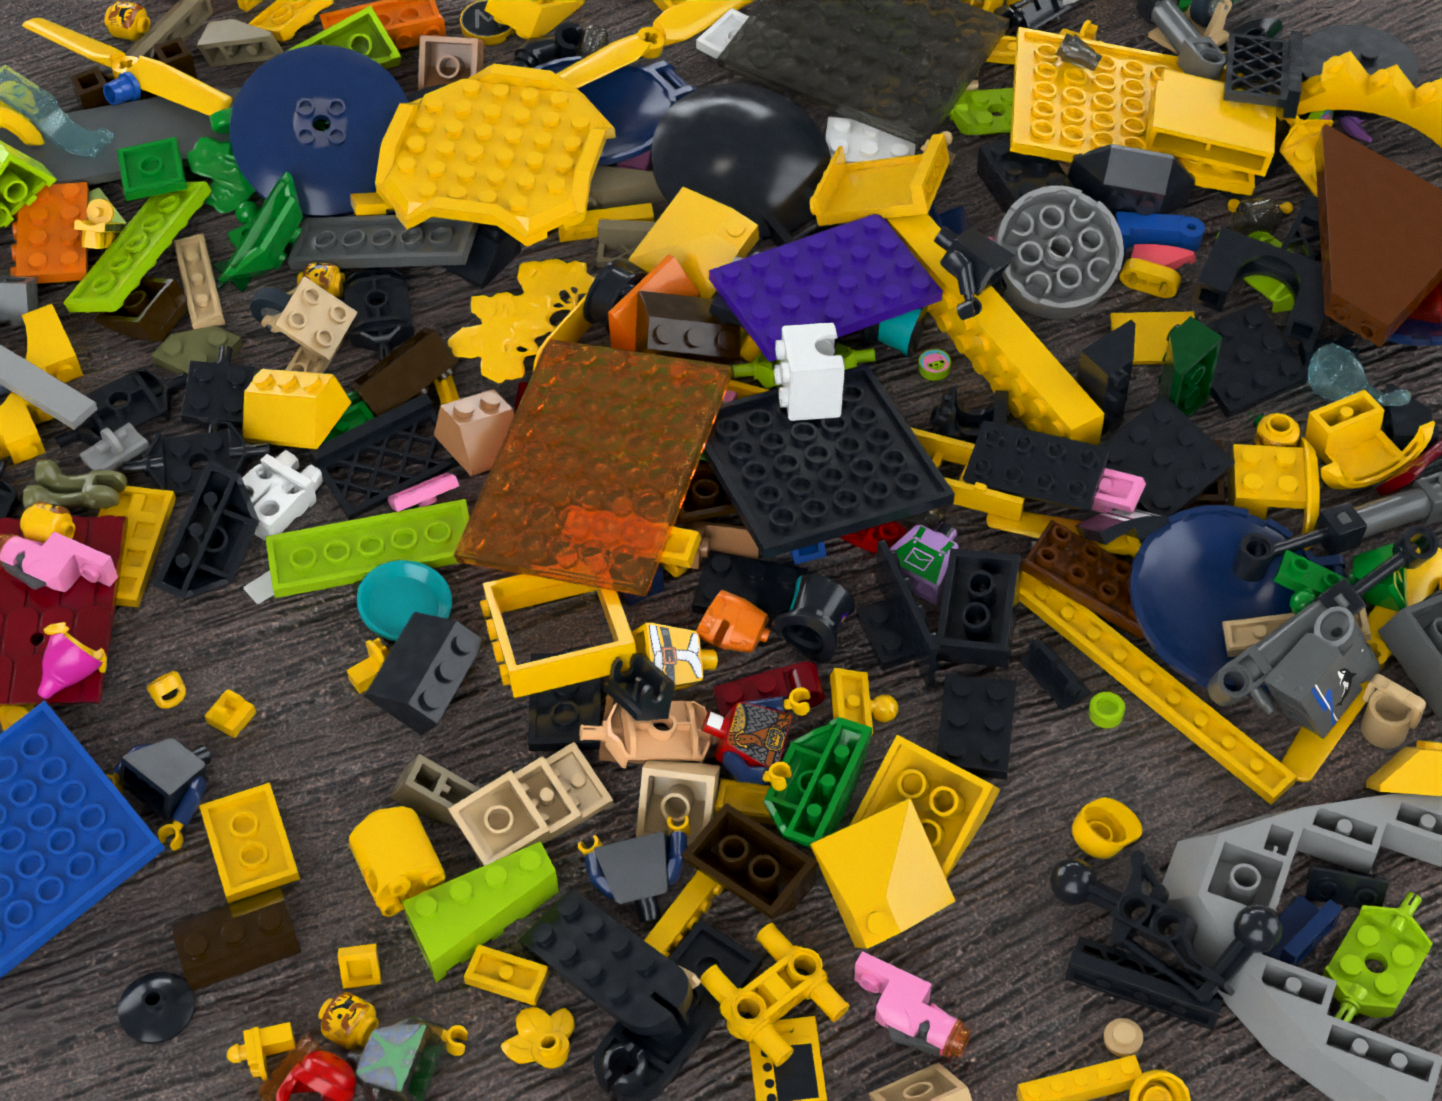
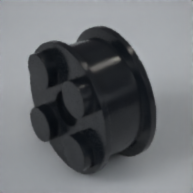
M619 259L608 263L599 272L590 286L584 302V319L591 324L599 322L605 326L607 333L610 334L608 312L647 274L641 271L634 273L628 270L625 262Z

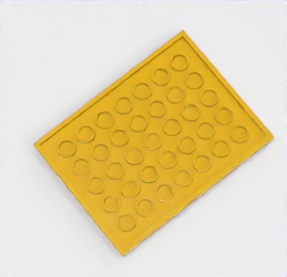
M1019 27L1015 48L1010 151L1071 163L1073 156L1076 154H1085L1093 149L1110 144L1145 150L1149 103L1157 80L1160 79L1163 69L1184 73L1177 64L1178 56ZM1224 65L1219 80L1221 82H1225L1226 65ZM1242 73L1236 74L1241 78L1245 76ZM1176 157L1188 172L1195 176V186L1249 196L1253 193L1255 188L1254 174Z

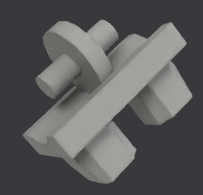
M127 423L115 432H112L107 427L101 430L102 440L80 453V457L92 471L96 469L117 471V468L122 466L124 461L142 460L144 458L143 451L150 446L148 441L139 435L130 423Z

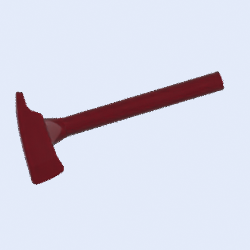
M1442 438L1411 463L1404 466L1398 473L1376 487L1377 493L1382 496L1394 492L1421 475L1427 466L1442 455Z

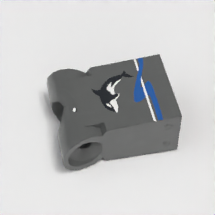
M1336 606L1322 612L1314 625V633H1306L1263 681L1286 717L1324 739L1362 691L1360 684L1371 680L1379 672L1380 664L1370 644L1365 641L1363 633L1352 613L1347 608Z

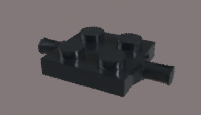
M225 345L219 347L218 362L190 360L181 413L182 422L202 425L207 428L206 433L228 428V422H231L235 428H243L244 391L256 375L255 367L231 364L233 348L227 346L225 355Z

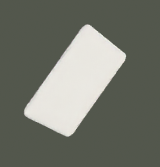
M270 571L244 586V590L256 604H260L274 595Z

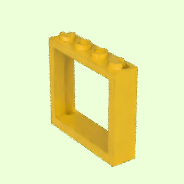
M604 555L483 583L486 600L480 601L483 618L490 617L489 620L485 621L490 641L497 639L496 642H492L497 663H504L498 665L503 686L510 684L514 698L609 676L611 665L617 657L623 663L620 672H625L629 669L632 654L636 653L635 641ZM597 591L614 642L516 665L501 613Z

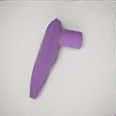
M1351 116L1340 117L1342 127L1351 137L1371 143L1372 138L1360 125L1365 120Z

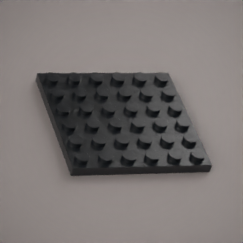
M867 364L844 370L841 416L837 418L789 420L787 408L780 407L779 388L685 414V425L764 559L954 503L955 493Z

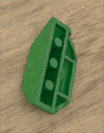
M287 171L278 179L219 276V281L225 283L265 275L272 268L277 270L285 260L287 254L283 250L288 242L293 244L300 235L302 229L298 225L303 219L293 177Z
M837 717L829 721L828 725L814 729L791 742L782 761L790 766L792 774L790 778L784 777L787 787L782 791H777L771 785L763 800L767 811L784 839L811 848V843L836 832L860 780L872 735V727Z

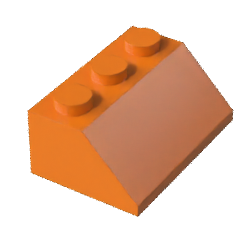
M669 254L608 312L611 353L631 366L632 358L635 355L638 291L700 298V292L676 259Z

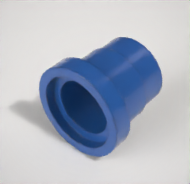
M130 72L121 73L117 79L103 86L104 96L111 105L126 101H136L141 97L140 85L135 76Z

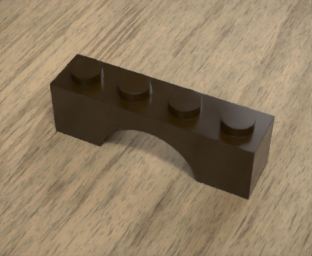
M181 37L153 46L150 55L151 59L161 61L197 79L192 55ZM98 67L69 77L81 110L111 105L104 96L103 86L114 80V76L108 75ZM141 89V97L139 100L148 99L157 95Z

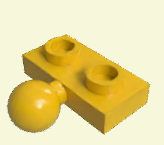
M834 668L831 672L830 685L833 719L841 717L872 727V734V716L875 720L883 723L895 719L899 708L897 701L892 696L884 694L877 696L873 700L870 699L867 672Z

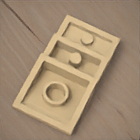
M573 742L546 759L543 756L514 774L510 770L448 808V811L483 866L540 841L544 844L611 806L613 799L576 743Z

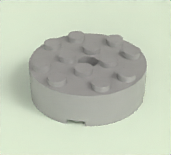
M1047 186L1028 192L1010 207L994 234L992 241L1015 255L1002 275L1007 285L1004 295L1013 304L1029 314L1047 319H1064L1082 314L1101 300L1121 269L1124 246L1118 223L1100 201L1096 202L1089 196L1081 193L1082 190L1068 186ZM1050 248H1055L1056 250L1060 251L1063 257L1061 255L1055 254L1053 250H1051Z

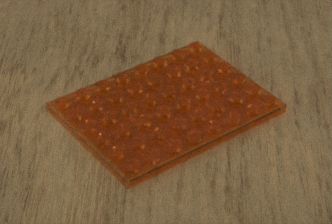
M550 339L542 351L455 550L454 556L457 562L647 596L732 378L731 366Z

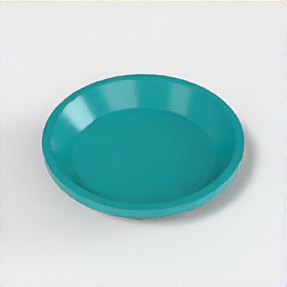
M397 560L379 565L364 577L358 588L357 608L361 619L370 630L383 638L396 641L414 612L448 619L452 608V595L445 579L431 567L415 561Z

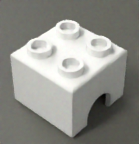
M834 323L783 326L782 340H776L775 342L776 358L781 360L780 365L774 366L776 385H782L779 388V403L781 408H787L788 418L791 421L837 418L841 416L845 367L842 356H834V342L838 338Z

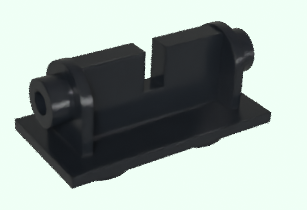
M1034 0L1038 10H1036L1033 2H1029L1014 11L1011 21L1018 28L1022 27L1041 31L1040 26L1060 20L1062 18L1061 14L1070 9L1071 6H1062L1060 0ZM1018 28L1012 31L1011 34L1016 35Z
M1039 638L1035 639L1029 645L1031 653L1019 659L1023 667L1062 710L1091 694V691L1085 686L1083 681L1049 646L1047 641H1041Z
M1318 862L1317 866H1309V883L1305 898L1328 902L1331 899L1336 904L1361 908L1363 905L1383 907L1389 880L1379 877V873L1368 874L1357 871L1346 873L1344 869L1323 866L1322 863Z

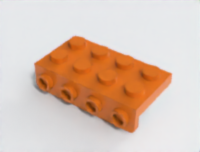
M381 0L319 14L324 31L371 5L397 50L419 46L420 35L447 37L445 21L439 13L435 0Z
M88 183L52 184L50 187L46 185L36 194L38 198L31 205L25 204L15 213V217L18 219L13 221L12 230L17 244H12L11 251L16 267H11V276L36 277L37 284L81 281L88 273V248L82 247L83 230L74 229L75 220H89L86 213L89 204Z

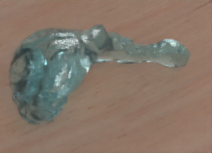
M1328 344L1320 347L1310 360L1308 381L1313 391L1322 398L1335 402L1366 390L1381 407L1389 405L1401 406L1410 402L1411 392L1408 390H1397L1384 394L1370 386L1363 367L1356 356L1339 345Z

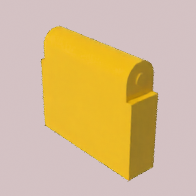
M1163 69L1149 103L1145 150L1171 154L1184 159L1265 177L1274 155L1277 107L1223 100L1225 82ZM1241 88L1235 89L1237 91H1244Z

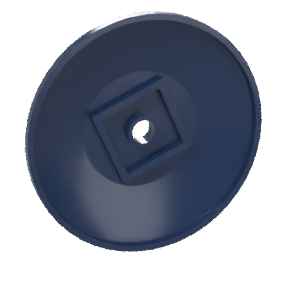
M329 45L295 48L265 62L242 86L236 97L230 118V142L233 155L243 177L265 200L278 179L287 171L293 177L304 217L347 216L355 213L351 206L350 194L376 192L375 179L382 140L399 103L409 102L395 78L379 63L359 52ZM324 119L330 123V127L326 131L320 132L313 128V124L317 120Z

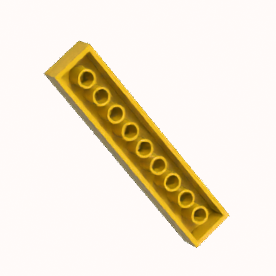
M928 214L887 218L889 226L943 291L942 301L928 305L927 312L936 320L938 328L943 333L946 332L954 341L956 349L960 353H964L972 362L974 370L979 375L982 374L990 383L994 393L995 390L1009 391L1008 406L1013 416L1019 417L1028 430L1099 446L1105 413L992 286L979 296L974 294V297L982 304L981 312L966 320L960 319L957 313V305L965 301L964 295H960L958 280L940 264L947 251L934 242L935 237L941 230Z

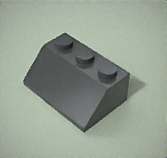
M1442 594L1403 608L1377 632L1406 671L1407 676L1425 698L1428 706L1441 719Z

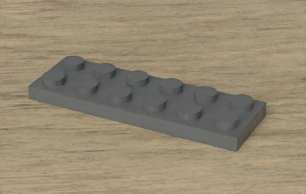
M396 215L304 218L301 226L302 231L293 245L287 262L291 270H304L310 262L334 264L339 269L466 265L480 223L431 217L406 230Z

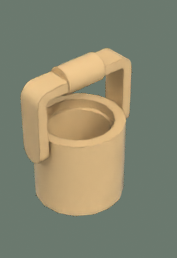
M1375 674L1368 683L1362 699L1368 704L1361 721V732L1364 738L1374 746L1386 749L1398 747L1405 741L1409 729L1414 730L1417 727L1426 707V702L1421 697L1383 675Z

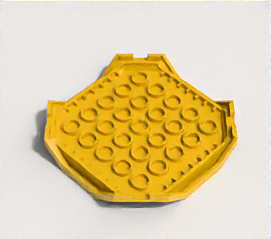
M493 63L467 79H460L429 92L413 102L399 103L381 143L375 179L376 192L386 205L390 204L396 217L406 230L431 217L498 226L528 247L548 238L547 232L562 225L563 229L566 230L585 221L591 180L606 140L616 138L615 128L582 92L553 71Z

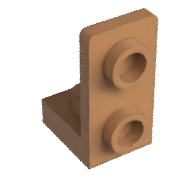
M693 521L690 530L698 531L702 539L693 560L692 569H699L703 557L708 558L710 550L758 559L759 549L746 527Z

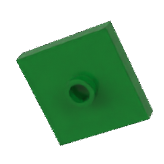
M177 136L116 149L126 201L187 189Z

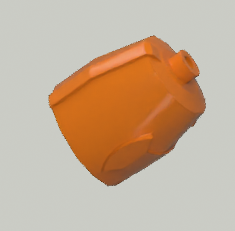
M721 590L704 614L696 632L699 634V639L724 650L752 653L760 641L767 642L771 630L766 628L769 620L768 614L748 600Z

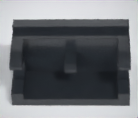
M643 653L632 654L629 662L630 667L624 673L620 672L623 666L622 660L619 657L615 658L611 665L608 683L604 685V691L636 721L668 719L675 682Z

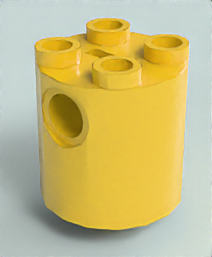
M402 806L376 810L357 825L349 836V847L375 904L380 908L383 916L389 917L399 913L401 910H404L402 901L437 887L445 881L446 873L417 813L412 808Z

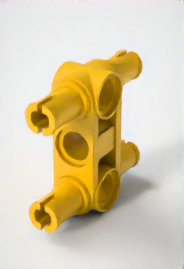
M771 922L759 931L756 940L777 963L744 988H737L716 964L702 974L700 981L720 1003V1013L726 1019L727 1029L730 1034L746 1042H755L774 1065L778 1067L792 1055L794 1049L772 1027V1024L805 999H812L833 1023L848 1011L850 1005L828 983V974L822 968V959L819 954L802 946H793ZM795 969H803L809 975H801ZM738 1012H748L754 1018H743Z

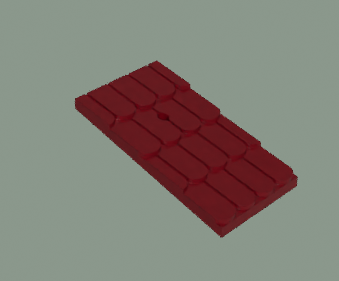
M72 516V521L75 525V533L72 540L111 556L118 578L110 587L98 581L96 583L90 582L81 575L66 592L53 590L47 586L32 589L18 578L6 572L0 560V706L39 705L43 701H46L48 705L101 704L106 672L101 673L99 669L82 681L55 693L48 699L38 695L43 674L42 661L50 635L45 634L43 629L50 624L66 622L65 626L69 627L67 633L94 651L102 648L108 660L128 526V518L126 516ZM0 519V552L10 538L20 536L25 539L20 529L21 519ZM44 638L43 642L38 645L40 639Z

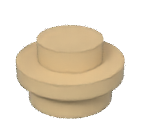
M1118 1018L1106 1026L1104 1043L1116 1056H1131L1140 1050L1143 1043V1033L1139 1025L1134 1021Z

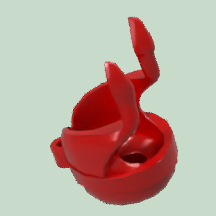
M321 1050L310 1052L302 1060H298L290 1070V1073L277 1090L276 1101H288L290 1094L316 1091L321 1094L324 1101H353L356 1091V1074L351 1065L336 1054Z

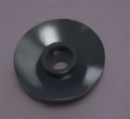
M1261 18L1242 24L1230 33L1278 38L1283 31V25L1280 20L1275 18Z
M169 972L149 973L131 983L122 994L118 1005L119 1022L126 1034L138 1042L147 1044L166 1042L179 1035L189 1025L195 1011V997L189 984L180 976ZM160 998L156 1005H147L151 1000Z

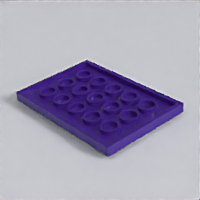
M877 214L709 270L710 282L769 362L777 359L775 342L776 340H782L783 326L834 323L837 337H841L942 301L943 293L941 288L884 218Z

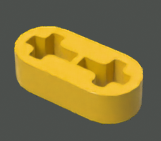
M1139 258L1126 260L1119 275L1121 282L1125 286L1166 299L1176 295L1182 282L1180 274L1174 269Z

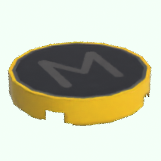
M479 0L468 5L462 11L460 17L462 34L466 38L467 36L469 38H478L484 40V45H495L506 41L507 36L511 33L513 36L516 30L508 25L497 23L493 19L494 16L485 11L488 0Z

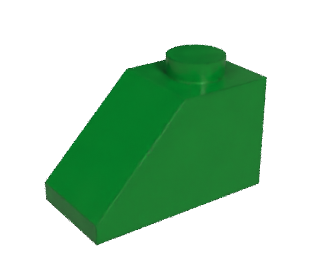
M1393 543L1353 556V571L1349 572L1351 584H1355L1393 556ZM1400 567L1365 593L1363 596L1366 602L1397 612L1408 607L1406 568Z

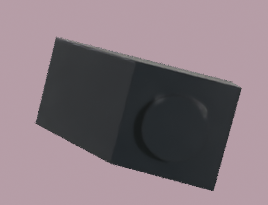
M1386 384L1380 406L1385 410L1383 416L1384 433L1403 451L1417 434L1419 426L1433 421L1431 410L1394 384ZM1435 423L1429 443L1418 456L1438 441L1439 428L1437 423Z

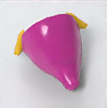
M66 622L50 624L43 629L45 634L50 635L42 661L43 674L38 689V695L44 699H48L55 693L82 681L97 669L101 673L106 672L107 656L104 650L101 648L98 651H94L80 643L67 633L69 627L65 626Z

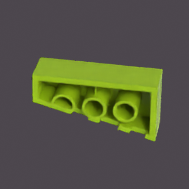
M371 5L289 49L312 45L343 47L371 58L385 69L399 66L401 61L400 53Z
M1 140L0 227H7L14 220L12 216L25 204L31 205L38 198L36 194L46 185L50 187L57 179L42 163Z
M540 841L404 900L402 904L407 923L437 983L447 976L446 972L459 962L463 964L470 959L478 944L483 945L490 939L492 941L497 939L504 933L506 927L517 919L522 920L556 895L559 889L556 870Z

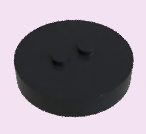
M1336 25L1316 31L1303 42L1302 82L1307 81L1312 76L1321 75L1323 63L1331 57L1340 56L1351 51L1369 75L1374 74L1380 69H1386L1397 64L1412 85L1415 86L1418 76V63L1415 55L1401 40L1382 30L1362 25ZM1333 110V115L1351 116L1357 117L1360 120L1385 117L1362 111Z

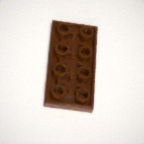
M1050 520L1024 560L1022 571L1140 639L1143 638L1144 635L1135 618L1130 599V574L1132 566L1128 562L1100 548L1097 544L1091 543L1070 531L1067 527Z

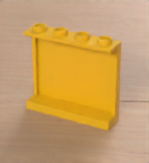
M933 134L924 154L846 163L843 146H838L834 156L830 159L826 171L823 173L820 183L817 184L813 196L810 197V210L812 215H816L818 226L849 223L873 214L881 215L884 219L928 214L950 162L945 134Z

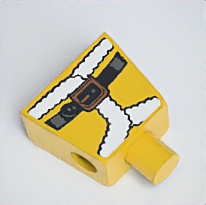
M645 623L632 632L636 653H643L675 682L674 691L696 685L703 681V670H715L717 667L718 658L714 649H701L699 634L696 631L655 623Z

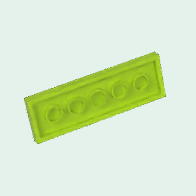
M186 182L187 189L150 196L63 302L68 311L90 313L114 312L120 309L130 292L139 286L140 280L146 272L155 266L159 256L165 249L171 246L172 240L179 231L187 226L188 220L195 211L203 206L204 200L212 191L207 182Z
M466 499L265 536L275 598L353 584L356 581L362 582L371 570L391 561H415L431 568L478 560Z

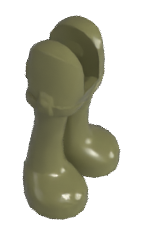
M50 459L39 460L35 467L37 485H27L24 489L23 504L25 509L41 501L61 506L65 509L88 507L90 510L108 509L119 504L120 496L118 493L125 489L127 478L118 471L96 469L82 475H64L60 466L55 461Z

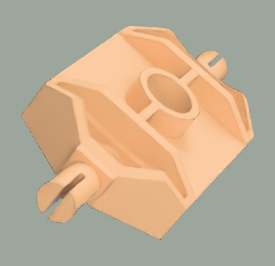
M672 701L668 719L636 721L616 702L607 721L603 720L602 726L581 725L579 733L581 741L601 740V742H605L606 748L622 768H626L628 760L697 761V763L703 764L711 746L718 743L719 738L701 731L708 713L704 706L695 701ZM663 723L670 730L660 731L653 724Z

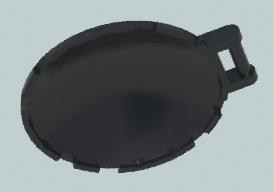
M717 84L685 95L676 101L662 116L654 132L651 156L655 181L669 204L682 187L688 188L731 207L758 225L759 237H762V240L771 239L777 247L838 226V224L818 226L817 222L794 237H791L789 234L812 219L817 221L816 215H812L810 210V197L813 196L817 184L820 183L831 159L828 144L817 124L803 109L791 100L776 92L753 85Z

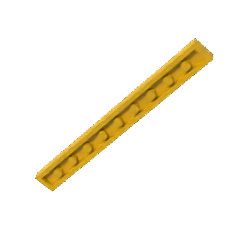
M1022 571L1019 601L1270 805L1295 784L1297 775L1092 611Z

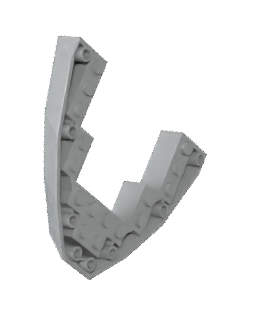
M1393 793L1302 807L1258 816L1178 841L1162 883L1169 892L1166 905L1189 915L1198 926L1193 945L1199 960L1211 968L1235 939L1233 923L1239 911L1246 906L1256 904L1265 905L1276 911L1296 850L1348 869L1368 874L1376 858L1379 846L1442 867V796ZM1179 923L1169 925L1174 933L1178 931ZM1253 953L1229 983L1235 993L1230 996L1220 990L1217 991L1223 997L1226 1005L1269 1054L1333 1101H1432L1442 1066V1056L1327 1015L1337 981L1261 953Z

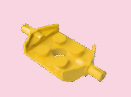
M1297 114L1296 119L1283 117L1291 128L1279 151L1313 195L1318 197L1315 147L1322 127L1325 124L1332 127L1334 121L1324 119L1303 120Z

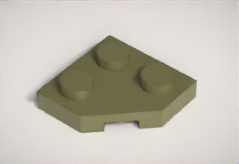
M215 325L171 334L151 357L154 364L176 375H180L183 372L188 377L190 360L218 362L219 347L225 345V355L227 346L233 348L232 358L243 346L241 337Z

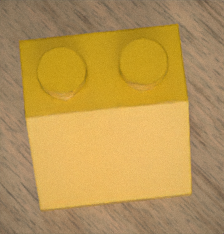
M1417 740L1416 747L1405 746L1366 780V788L1379 792L1442 796V743Z

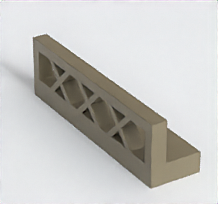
M179 0L125 53L126 56H134L139 59L141 55L150 58L152 48L155 45L177 37H181L185 42L213 14L211 1Z
M599 219L597 268H604L611 261L619 259L625 262L627 269L641 270L630 263L628 259L656 222ZM605 250H619L622 254L617 258L605 257Z

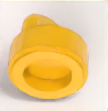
M175 670L158 677L149 683L146 688L155 704L162 709H170L177 706L186 695V687L183 680ZM177 689L176 696L169 700H163V695Z

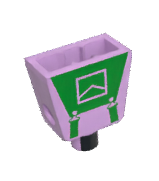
M945 522L940 523L935 531L923 525H916L890 548V551L895 550L897 552L901 566L900 571L903 577L907 576L910 579L914 594L936 606L944 592L950 548L959 549V545L953 541L957 536V531L952 525Z

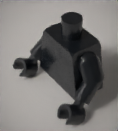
M944 226L935 237L934 242L947 251L940 264L958 280L960 295H964L965 301L957 305V313L961 320H966L978 315L982 310V304L974 297V294L979 296L991 286L1000 296L1004 294L1007 285L1002 275L1015 255L973 228H969L958 236Z

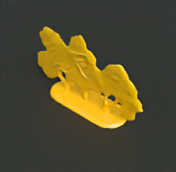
M557 258L546 259L542 262H524L519 265L517 275L519 284L522 285L524 291L521 295L514 296L509 292L496 293L493 297L485 295L471 296V313L476 314L481 319L482 324L462 327L448 339V346L452 348L454 356L457 358L481 357V375L499 384L503 383L505 379L514 380L522 378L525 374L523 363L525 357L536 355L533 365L534 377L538 380L545 378L592 325L584 319L583 315L587 294L578 302L579 294L588 293L595 277L587 273V263L578 261L566 263ZM572 287L578 289L576 294L572 292ZM566 290L571 298L567 301L571 303L567 304L561 300L560 291ZM560 303L563 307L557 308L554 305ZM560 310H570L569 314L557 327L551 325L549 319L553 313ZM547 332H552L539 348L534 340L545 335ZM521 346L528 350L520 352L517 350V347Z

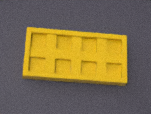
M126 486L122 492L118 493L120 496L119 504L108 509L100 508L97 517L113 515L126 516L128 518L116 605L139 608L176 497L174 491Z

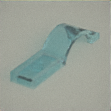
M4 65L0 68V100L34 121L40 131L59 148L71 154L96 158L99 155V150L106 143H112L115 140L114 135L103 127H100L97 131H90L77 125L62 111L53 95L8 66Z

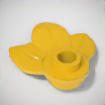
M537 1007L521 1010L516 1018V1028L519 1034L501 1044L503 1053L509 1059L519 1064L536 1061L548 1069L562 1066L569 1057L570 1042L568 1038L575 1029V1020L572 1014L566 1008L555 1011L551 1016Z

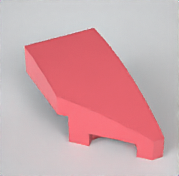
M1134 244L1131 258H1139L1174 270L1185 263L1191 265L1196 262L1194 251L1168 245Z

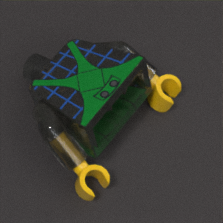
M409 1016L389 1027L375 1028L369 1036L365 1049L350 1050L346 1061L353 1068L356 1081L364 1088L363 1096L367 1101H424L444 1046L451 1055L460 1056L464 1054L465 1045L454 1042L453 1039L458 1038L466 1041L468 1032L461 1025H455L449 1030H444L442 1024L416 1016Z

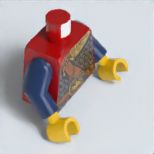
M799 687L792 690L789 699L786 696L736 702L726 717L711 711L708 712L701 731L719 738L714 756L716 760L723 763L737 782L767 785L771 782L772 787L777 791H782L787 787L784 777L790 778L792 776L791 769L787 763L780 762L792 718V715L788 714L790 709H793L797 715H806L810 710L809 704L807 702H798L809 700L811 698L809 691L806 688Z

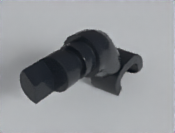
M576 23L560 25L556 29L555 40L551 36L529 38L516 49L515 58L510 66L533 68L555 59L556 56L558 59L576 56L575 46L583 40L581 26Z

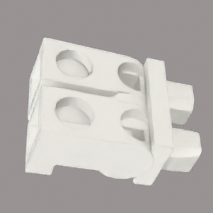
M287 450L276 458L266 454L260 460L261 464L255 466L242 477L260 521L255 535L265 541V536L282 533L296 517L304 514L308 507L311 508L317 502L315 491L323 482L320 469L313 465H308L301 473L297 472L296 470L300 467L299 461L294 454Z

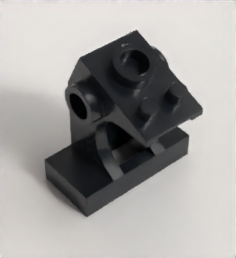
M954 386L948 394L943 393L941 397L942 403L939 406L936 405L931 412L930 424H933L932 433L975 444L984 421L1007 424L1009 391L995 390L994 404L982 410L965 408L964 403L957 399V386ZM961 426L978 427L979 430H969Z

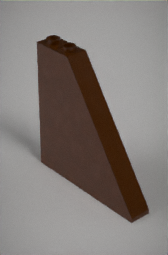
M1325 124L1321 129L1315 147L1324 314L1359 334L1364 339L1381 347L1442 280V190Z

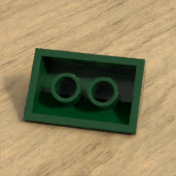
M1191 316L1181 325L1176 324L1167 335L1168 346L1162 359L1164 367L1158 380L1160 387L1157 399L1164 394L1188 418L1198 411L1209 400L1223 337Z

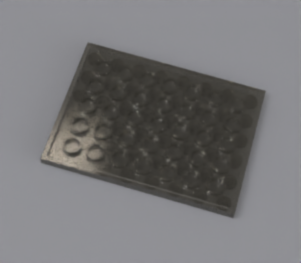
M761 0L719 55L717 63L720 68L784 93L787 90L791 96L922 146L925 145L927 139L930 140L931 136L937 132L1009 28V19L959 0Z

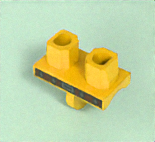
M94 199L88 204L86 210L89 220H75L74 229L83 230L82 247L108 249L115 240V232L123 231L124 223H110L115 214L113 205L105 199Z

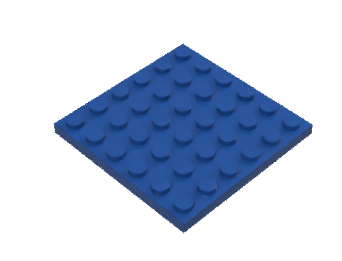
M43 701L0 734V978L166 849L46 701Z

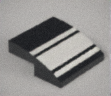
M1134 509L1133 513L1115 510L1091 517L1075 525L1079 535L1084 539L1106 545L1121 535L1143 539L1170 521L1165 515L1141 509Z

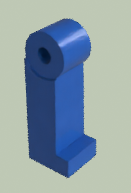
M1116 211L1115 216L1123 238L1124 254H1126L1127 247H1134V244L1168 245L1195 252L1201 246L1205 231L1204 223L1201 220L1183 215H1141L1135 212Z

